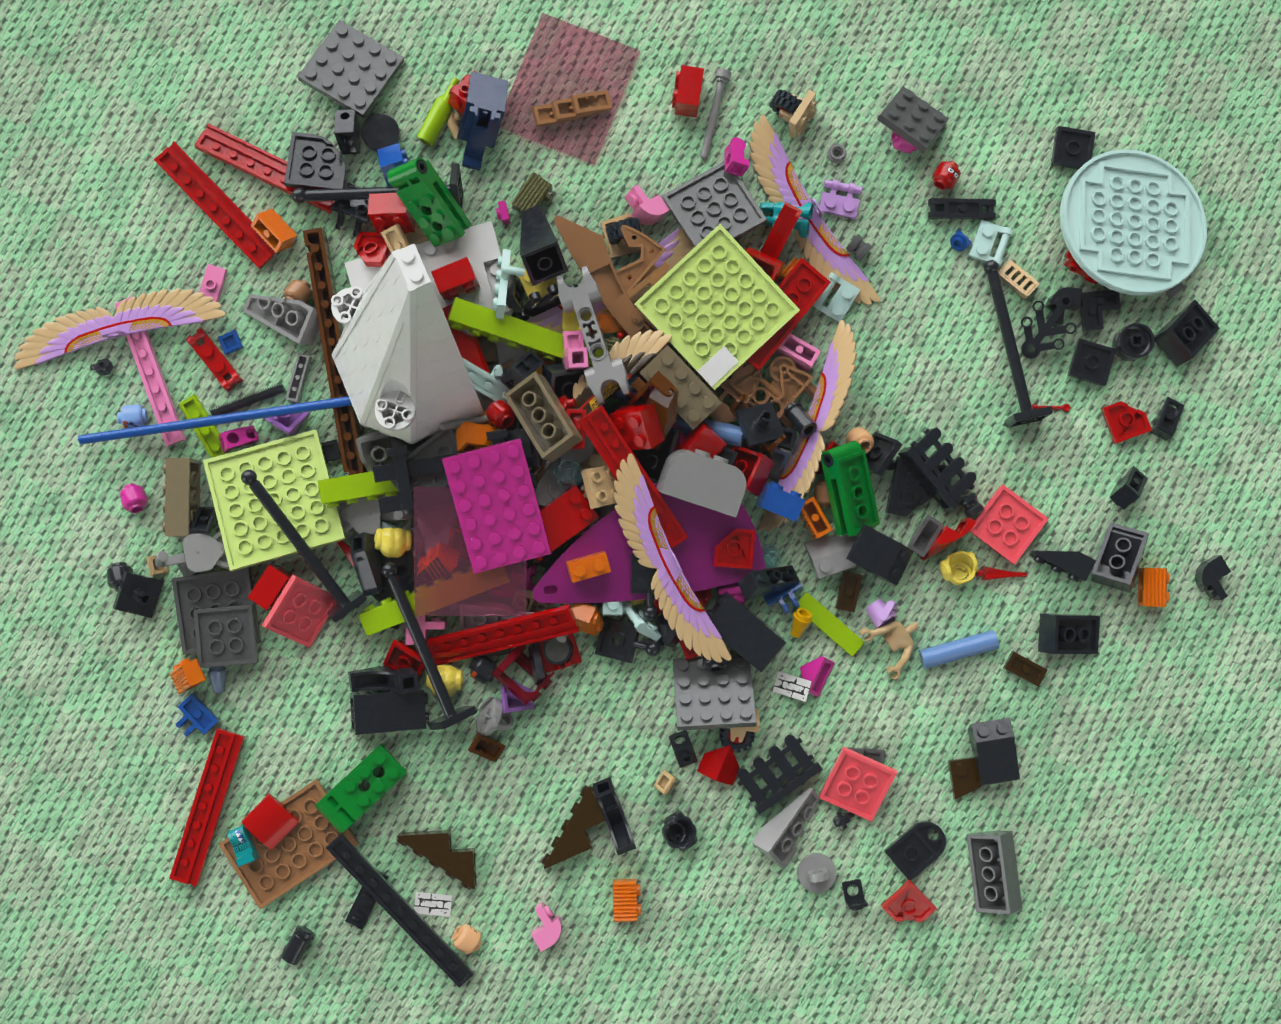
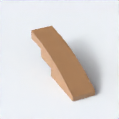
M608 90L572 95L571 98L555 100L551 104L533 106L531 110L536 127L591 116L611 110L613 107Z

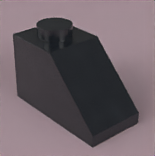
M1135 466L1131 467L1113 488L1110 498L1114 504L1120 506L1123 510L1141 496L1148 478Z

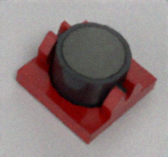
M574 633L568 634L567 640L563 643L559 642L556 638L538 642L545 673L582 662Z

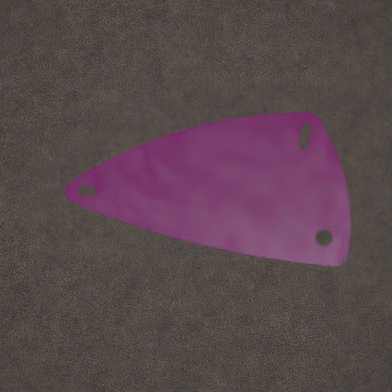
M658 491L688 536L687 539L671 548L693 592L741 581L751 571L765 569L764 554L757 532H755L752 569L712 566L714 546L733 529L756 530L742 503L737 517H733ZM616 509L612 510L580 536L545 573L533 589V597L537 602L604 603L646 599V593H630V554H634L633 550L635 549L627 543L629 539L623 534L624 529L618 521L619 518H622ZM600 551L606 552L611 572L572 583L565 561ZM557 586L558 591L556 593L545 595L544 587Z

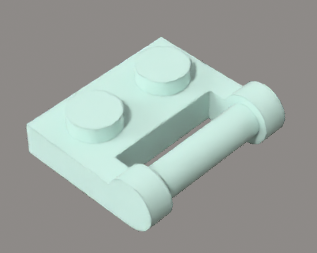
M981 220L968 257L982 262L995 260L999 267H1001L1003 254L1009 237H1012L1014 230ZM997 233L1001 234L1002 237L995 257H991L989 255Z
M831 272L828 276L831 283L812 306L840 322L860 289ZM837 282L841 286L826 308L822 304Z
M623 601L622 612L629 616L634 623V628L639 633L657 642L661 637V634L657 631L658 626L651 620L644 618L642 609L637 610L632 607L629 601Z

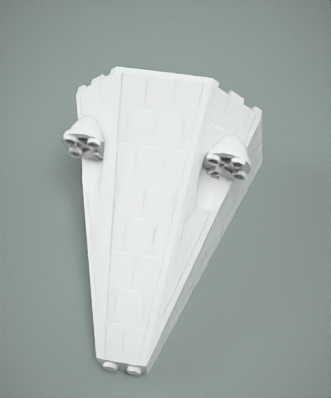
M415 244L393 251L367 286L365 292L360 287H351L339 291L332 297L331 310L333 316L339 323L345 325L342 335L333 350L332 358L359 423L362 426L378 430L380 433L414 444L438 433L443 423L484 414Z

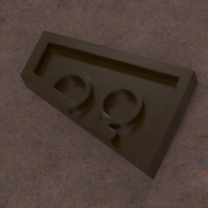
M974 757L948 760L953 798L955 800L982 787Z

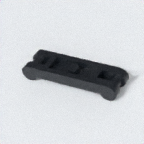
M928 199V206H930L928 219L996 220V213H994V207H996L995 199ZM938 206H943V211H938ZM982 207H987V212H982Z

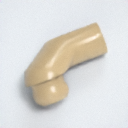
M458 110L450 114L447 122L454 140L457 139L458 125L463 116Z

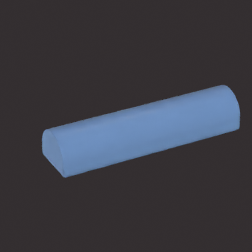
M677 414L675 424L687 436L692 428ZM704 419L726 444L741 447L744 436L740 426Z
M990 630L918 651L923 668L927 669L999 649V642L995 631Z

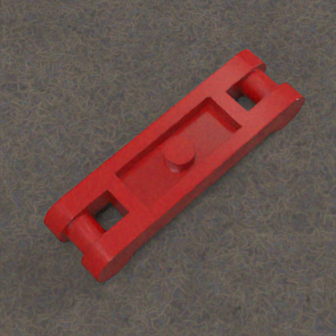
M200 327L196 330L197 333L193 336H188L186 341L207 365L222 387L229 392L233 389V385L241 383L243 379L205 330ZM203 339L205 343L199 346L197 342ZM230 373L232 377L226 380L224 377Z

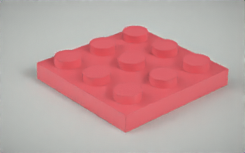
M1001 484L984 506V509L975 518L976 524L969 532L1012 565H1015L1049 518Z
M292 575L262 626L310 648L329 617L327 612L335 607L337 602L328 591Z
M843 746L819 793V798L872 822L897 775V770Z

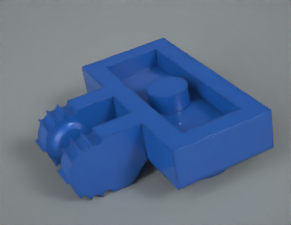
M799 582L793 586L763 596L768 607L779 602L784 613L787 614L789 613V608L783 599L789 596L793 606L796 608L800 607L793 593L802 589V586Z
M191 693L178 706L184 716L175 725L180 728L190 720L193 724L184 733L188 737L197 728L204 735L207 734L220 720L194 693Z

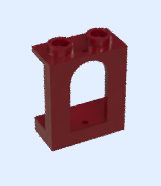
M522 645L516 647L498 665L492 675L526 706L530 700L533 703L541 695L539 692L541 688L546 690L553 682L550 678L555 673L552 672L548 676L544 672L545 679L542 684L537 685L534 692H526L518 686L504 671L515 661L533 678L530 659L523 653L526 646Z

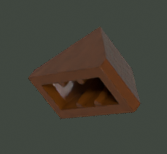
M478 732L468 751L497 762L506 746L493 737L485 736Z

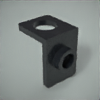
M687 730L669 736L680 768L698 761ZM678 737L685 738V741L683 743H675V740Z
M860 879L842 882L845 904L848 909L861 910L863 907L868 906L867 901L864 899ZM852 884L858 887V893L854 896L849 895L847 892L848 887Z

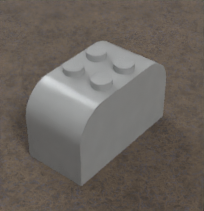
M680 449L672 452L667 457L656 488L663 494L737 517L746 490V478L740 469L728 464V459L717 455L711 458L710 453L696 449L695 452Z

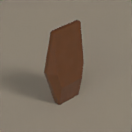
M653 386L643 404L654 403L663 436L666 439L676 422L678 389L672 393L671 397H666ZM663 442L653 448L659 450Z

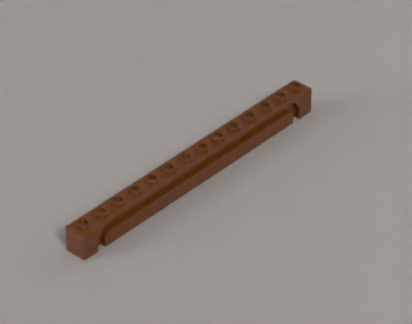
M322 227L304 230L303 237L305 246L309 250V253L306 254L331 399L348 396L332 358L333 350L342 335L343 327L333 316L331 310V299L337 292L327 234ZM353 406L333 408L344 473L353 475L367 472L359 458L356 439L361 437V431Z

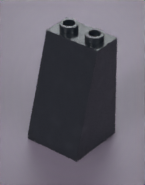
M540 204L522 211L520 256L532 286L569 272L558 241Z
M726 591L717 597L716 604L712 609L709 608L706 613L721 635L722 640L758 671L762 672L786 642L777 631Z
M424 689L405 694H399L394 691L350 693L352 732L355 735L426 729V724L429 723V713L425 712V705L428 704V694L424 693Z

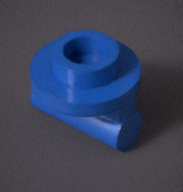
M960 230L950 238L951 246L957 251H964L972 243Z

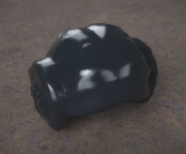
M682 811L675 812L664 819L662 836L668 846L682 851L689 849L697 843L696 827L690 817L685 816Z

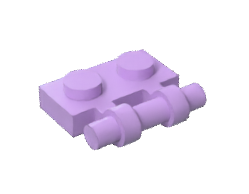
M825 179L824 187L831 189L830 193L822 192L819 206L823 213L856 219L860 199L853 198V193L861 195L862 187L855 186L854 183L845 184L840 183L839 180L833 179L830 181ZM836 191H845L847 196L836 195Z

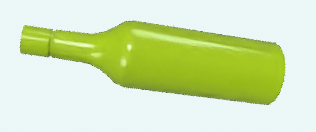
M453 77L446 92L435 99L416 137L420 142L430 147L434 146L453 108L448 103L449 91L453 85L459 84V79Z

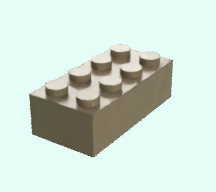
M668 345L639 372L648 381L659 371L678 389L677 414L693 430L722 403Z
M533 372L504 394L542 459L553 462L583 440L546 378L539 373Z
M166 458V463L163 464V472L166 474V482L163 483V492L165 494V501L163 502V512L165 513V521H163L162 525L163 532L168 537H186L196 534L190 533L189 530L200 507L201 461L191 458Z

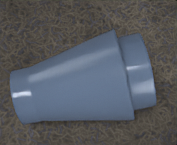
M225 666L209 667L207 671L214 693L225 691L227 672Z

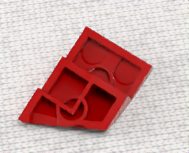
M971 518L961 519L955 531L948 526H944L925 557L921 556L920 559L923 561L946 549L968 533L976 524V521Z

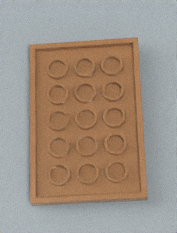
M319 779L314 780L281 802L286 810L299 819V823L272 850L266 847L249 831L260 857L238 867L236 863L237 858L229 837L219 843L220 848L259 909H262L336 860L326 849V846L340 833L314 806L327 794ZM350 827L342 833L355 847L360 844Z

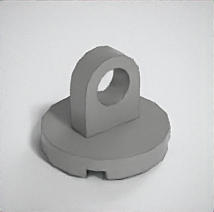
M489 697L480 706L481 714H478L476 717L477 732L489 736L496 729L508 731L513 726L512 716L509 713H503L502 703L499 699Z
M811 853L806 855L800 862L798 878L806 890L821 893L828 890L834 884L836 868L828 856L822 853Z

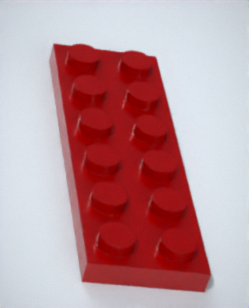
M803 258L796 263L778 285L800 311L746 360L757 371H760L831 283Z

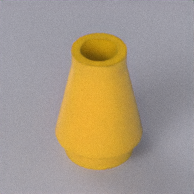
M799 608L794 612L790 631L793 637L800 638L812 621V614L808 610Z

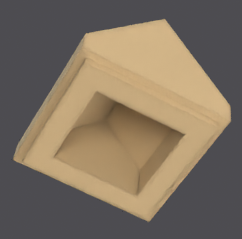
M157 555L146 557L150 576L154 577L169 573L167 566L157 567L155 565Z
M663 770L654 787L664 795H668L678 778Z

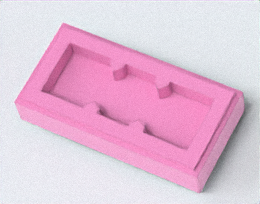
M207 264L199 293H204L203 297L214 298L212 302H218L228 270Z

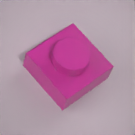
M506 201L498 202L499 208L496 209L498 220L502 219L503 225L510 224Z

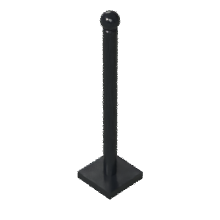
M452 163L450 182L446 187L462 209L464 193L460 164ZM369 187L313 189L306 191L302 188H297L292 192V199L298 204H302L305 201L369 199V194L396 193L399 188Z
M988 260L984 264V271L988 274L987 277L1021 410L1020 413H1015L1007 418L1005 426L1009 428L1042 421L1053 413L1052 407L1032 409L998 273L999 264L995 260Z
M250 469L245 470L241 474L242 482L245 485H249L251 491L337 602V605L327 612L328 616L334 622H338L366 601V596L358 589L348 597L345 595L261 482L257 480L256 472Z
M390 562L384 564L382 574L388 578L389 586L444 712L443 716L427 724L431 730L446 729L476 714V707L464 706L457 709L454 708L399 576L396 575L397 567Z

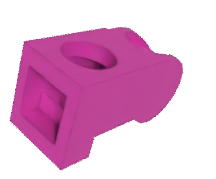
M738 137L732 138L730 144L725 148V172L742 177L750 165L749 160L744 159L746 144Z
M254 425L220 433L218 437L223 453L259 441Z

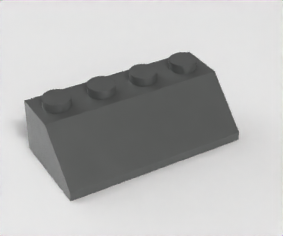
M995 830L967 834L976 912L1011 915L1021 910L1022 901L1013 831Z

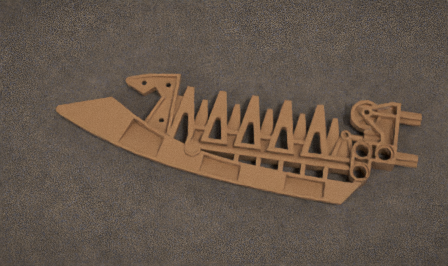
M555 216L554 222L580 271L582 272V267H588L592 278L600 290L603 300L601 302L632 338L638 332L644 334L646 331L651 330L648 325L655 331H658L638 308L634 307L630 298L647 284H651L652 288L666 274L670 265L666 262L659 268L654 265L666 249L644 233L627 225H622L621 232L628 248H640V259L615 271L602 235L561 216ZM669 342L656 355H658L669 344ZM778 356L771 360L768 367L769 376L773 379L771 383L766 381L760 372H753L755 369L751 365L747 364L744 366L745 361L732 373L729 379L727 378L719 385L723 391L717 398L722 403L709 414L715 421L723 423L737 421L729 410L730 408L722 400L728 394L736 401L743 393H746L748 396L744 403L750 407L770 402L776 403L778 405L776 414L779 421L791 429L795 427L784 415L785 408L794 402L802 391L813 399L817 389L811 383L813 377L807 372L796 369L794 361L787 356ZM760 382L766 388L757 387L758 383ZM759 390L764 394V398L761 401H757L755 398V394Z

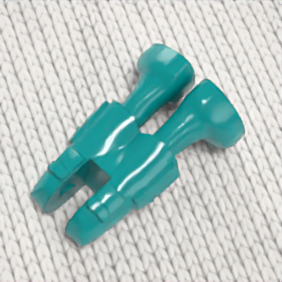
M785 202L760 203V210L773 213L772 217L765 216L767 223L763 225L773 227ZM808 202L801 207H796L802 210L800 217L804 219L812 218L813 203ZM800 219L794 226V229L798 231L801 238L808 237L810 229L809 220Z

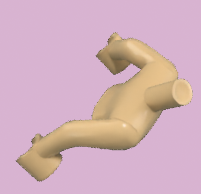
M892 621L885 626L871 631L868 628H862L860 634L869 633L864 638L867 642L871 641L875 636L885 634L883 638L893 652L904 648L903 654L896 665L887 668V673L895 671L891 678L896 680L900 676L899 671L910 659L914 647L910 634L920 627L916 622H913L905 628L899 621Z

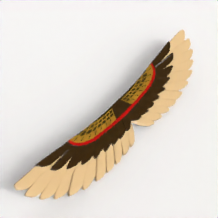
M649 330L644 334L638 332L632 338L628 335L621 343L617 341L612 346L609 352L611 360L622 358L629 381L639 370L656 357V354L672 339L670 334L662 336L664 332L661 330L654 333L652 330ZM582 374L578 384L575 383L573 386V398L576 399L577 405L570 407V409L586 410L587 415L601 405L598 404L595 395L588 386L586 377ZM609 383L605 386L603 390L604 402L620 388L619 384ZM541 457L542 467L529 468L530 473L535 472L537 484L555 461L549 462Z

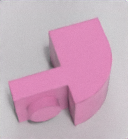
M639 185L632 187L624 197L634 210L630 216L637 218L639 223L643 225H653L661 221L670 211L660 195L649 200Z
M563 331L564 352L562 355L565 369H587L589 367L587 347H584L582 331Z
M428 613L416 617L425 640L428 639V629H447V621H442V617H431L430 621H428ZM406 628V645H415L408 628Z
M543 902L535 908L543 925L532 930L531 934L541 952L556 943L562 928L560 915L552 918L553 912L549 905L545 906Z

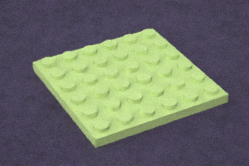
M721 224L634 303L657 330L664 332L663 336L668 334L672 336L669 343L696 372L724 346L739 362L711 387L713 390L723 383L800 311Z
M317 429L203 460L230 571H236L299 553L251 491L249 485H245L242 482L241 474L248 469L256 472L257 480L261 482L311 549L346 540L338 507L327 508V505L321 504L318 480L330 479Z

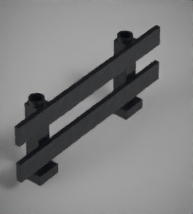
M507 429L486 432L487 440H492L493 445L504 443V437H509ZM530 441L522 442L525 457H532ZM410 446L387 448L388 457L393 456V464L372 467L375 483L397 479L400 494L378 498L380 513L403 511L404 515L416 513L415 508L454 501L450 487L413 492L410 477L443 472L445 469L442 458L465 452L407 461L406 454L411 453ZM534 472L530 473L535 489L537 488V482Z

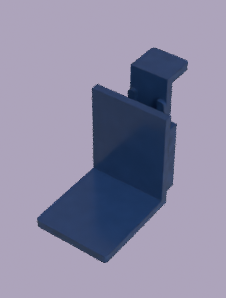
M474 71L471 72L467 102L457 139L467 141L462 160L463 167L480 171L486 146L494 148L505 113L508 90L507 80Z

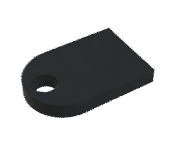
M920 821L911 826L890 844L884 852L908 880H912L943 853L946 846L945 834L935 823ZM933 829L938 831V837L935 840H931L928 837L929 831Z

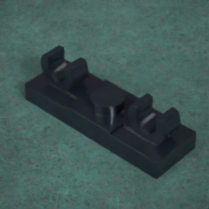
M378 871L386 880H388V875ZM361 887L345 922L361 930L364 928L377 902L363 887Z

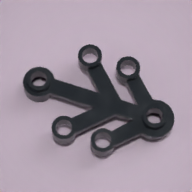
M574 284L569 287L576 288L578 285ZM558 285L548 286V293L543 298H541L538 291L532 292L528 296L530 301L522 307V311L517 314L513 312L511 316L527 321L530 317L560 305L559 296H555L558 294Z
M1066 293L1060 296L1058 307L1046 323L1043 312L1044 303L1042 301H1035L1032 308L1036 313L1038 334L1035 338H1033L1031 329L1033 324L1032 318H1022L1021 325L1024 327L1026 341L1023 343L1021 351L1026 358L1032 359L1037 357L1041 351L1050 349L1061 350L1065 346V342L1061 338H1057L1053 342L1041 343L1044 337L1063 333L1073 334L1076 332L1077 326L1072 322L1064 326L1053 327L1064 310L1074 305L1075 299L1071 294ZM1066 297L1070 299L1068 305L1063 304V299ZM1036 303L1042 304L1041 310L1035 309ZM1024 319L1030 320L1029 326L1023 324ZM1068 325L1074 326L1073 332L1067 331ZM1058 340L1063 344L1060 348L1055 346V342ZM1030 345L1034 346L1035 348L1034 352L1032 353L1028 352L1027 350L1028 346Z

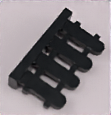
M927 428L923 431L925 435L918 442L913 441L910 444L911 447L903 448L898 455L945 512L954 511L962 500L960 496L967 489L972 490L975 487L973 483L977 477L974 472L964 473L961 470L965 465L963 458L957 457L953 459L950 456L953 451L951 443H943L941 445L938 441L941 437L940 429L933 428L929 430ZM934 445L937 450L928 457L925 452ZM946 460L948 465L940 472L937 466ZM957 474L960 479L951 486L949 481Z
M787 735L784 739L787 747L782 750L777 746L770 747L769 755L771 758L766 762L761 757H756L753 760V765L756 769L749 773L745 768L738 770L737 776L740 780L737 783L739 786H745L751 795L748 799L751 803L755 801L757 804L754 807L759 815L823 770L818 762H812V759H814L813 755L810 754L808 756L800 745L803 742L800 737L796 739L793 735ZM789 751L799 762L793 767L784 756ZM774 762L783 773L778 778L775 777L768 767ZM802 767L804 771L797 774L796 771ZM758 773L767 784L762 789L753 779ZM787 779L788 782L782 786L780 782ZM771 790L772 794L766 797L764 794Z

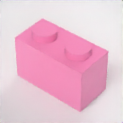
M790 333L778 347L775 355L791 358L796 367L809 373L821 350Z

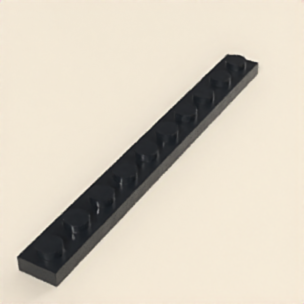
M342 833L326 846V849L459 988L474 975L473 970Z

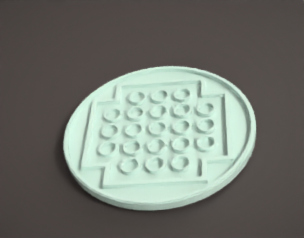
M1128 149L1100 154L1090 159L1075 172L1062 196L1060 224L1069 252L1077 264L1091 278L1111 290L1136 296L1165 292L1185 280L1194 271L1202 258L1207 240V221L1201 200L1194 187L1178 169L1155 155Z

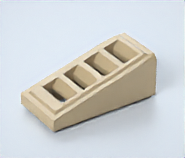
M1011 260L998 271L1000 278L1023 300L1040 285L1032 276ZM1011 267L1013 269L1008 276L1004 274ZM1015 273L1019 274L1014 280L1011 279ZM1023 278L1024 281L1018 285L1017 282ZM1028 283L1030 286L1024 290L1023 287Z

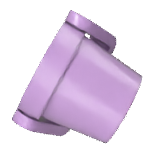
M878 599L867 607L866 612L877 629L896 620L898 607L895 601L888 600L886 604L882 599Z

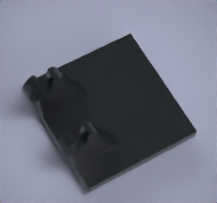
M349 182L345 186V188H361ZM369 199L336 200L331 207V210L338 212L335 229L340 230V226H343L345 215L356 218L353 236L358 237L362 224H367L370 219L368 216Z

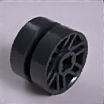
M1133 323L1120 329L1114 335L1112 347L1116 349L1115 354L1125 361H1135L1148 355L1155 344L1153 332L1148 326L1141 323Z

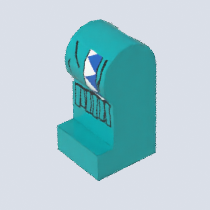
M244 825L228 831L229 841L233 846L238 867L260 857L252 837Z

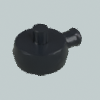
M100 359L96 364H91L90 369L95 370L100 376L109 375L113 370V364L109 359Z
M841 811L836 812L837 816L833 818V824L835 827L842 826L845 829L847 828L846 824L851 821L852 817H855V814L851 812L842 814Z

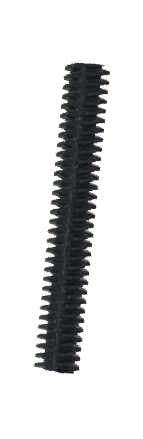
M281 382V384H276L277 386L274 384L272 388H265L261 392L258 390V392L256 391L252 395L247 394L248 397L245 395L243 399L238 398V400L236 399L232 403L229 401V403L218 405V408L216 407L214 410L211 408L209 411L212 416L228 414V412L237 411L239 408L255 404L257 401L259 402L264 399L266 400V398L268 399V397L282 394L286 390Z

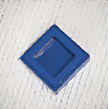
M237 330L218 337L225 355L244 348Z

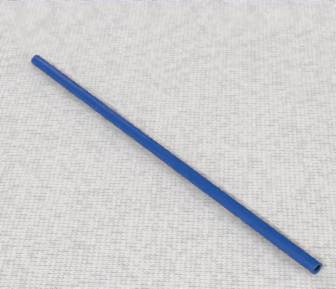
M349 396L84 434L78 436V442L80 445L352 406Z

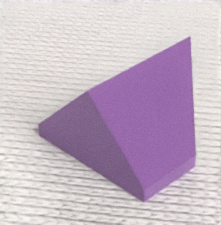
M310 412L264 419L288 435L293 436L297 434Z
M513 680L524 691L534 692L533 689H528L527 687ZM502 684L503 713L535 709V705L531 700L525 706Z

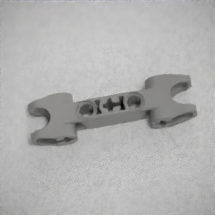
M585 266L582 267L583 281L576 288L568 287L562 275L556 277L558 296L565 314L572 311L576 312L593 367L584 370L588 386L595 395L598 404L601 405L605 403L603 390L609 383L619 384L625 396L630 395L628 374L622 358L611 360L593 304L603 300L598 285L592 278L588 267ZM586 313L592 314L590 320L583 321V316ZM591 327L593 331L596 333L594 339L591 338L592 334L589 329ZM597 350H604L602 357H595Z

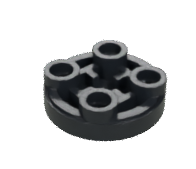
M377 113L371 115L362 125V139L366 146L375 152L378 149L397 144L401 137L397 122L387 114Z

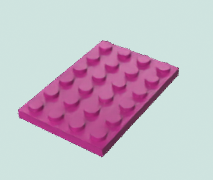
M521 438L442 458L474 574L551 554Z

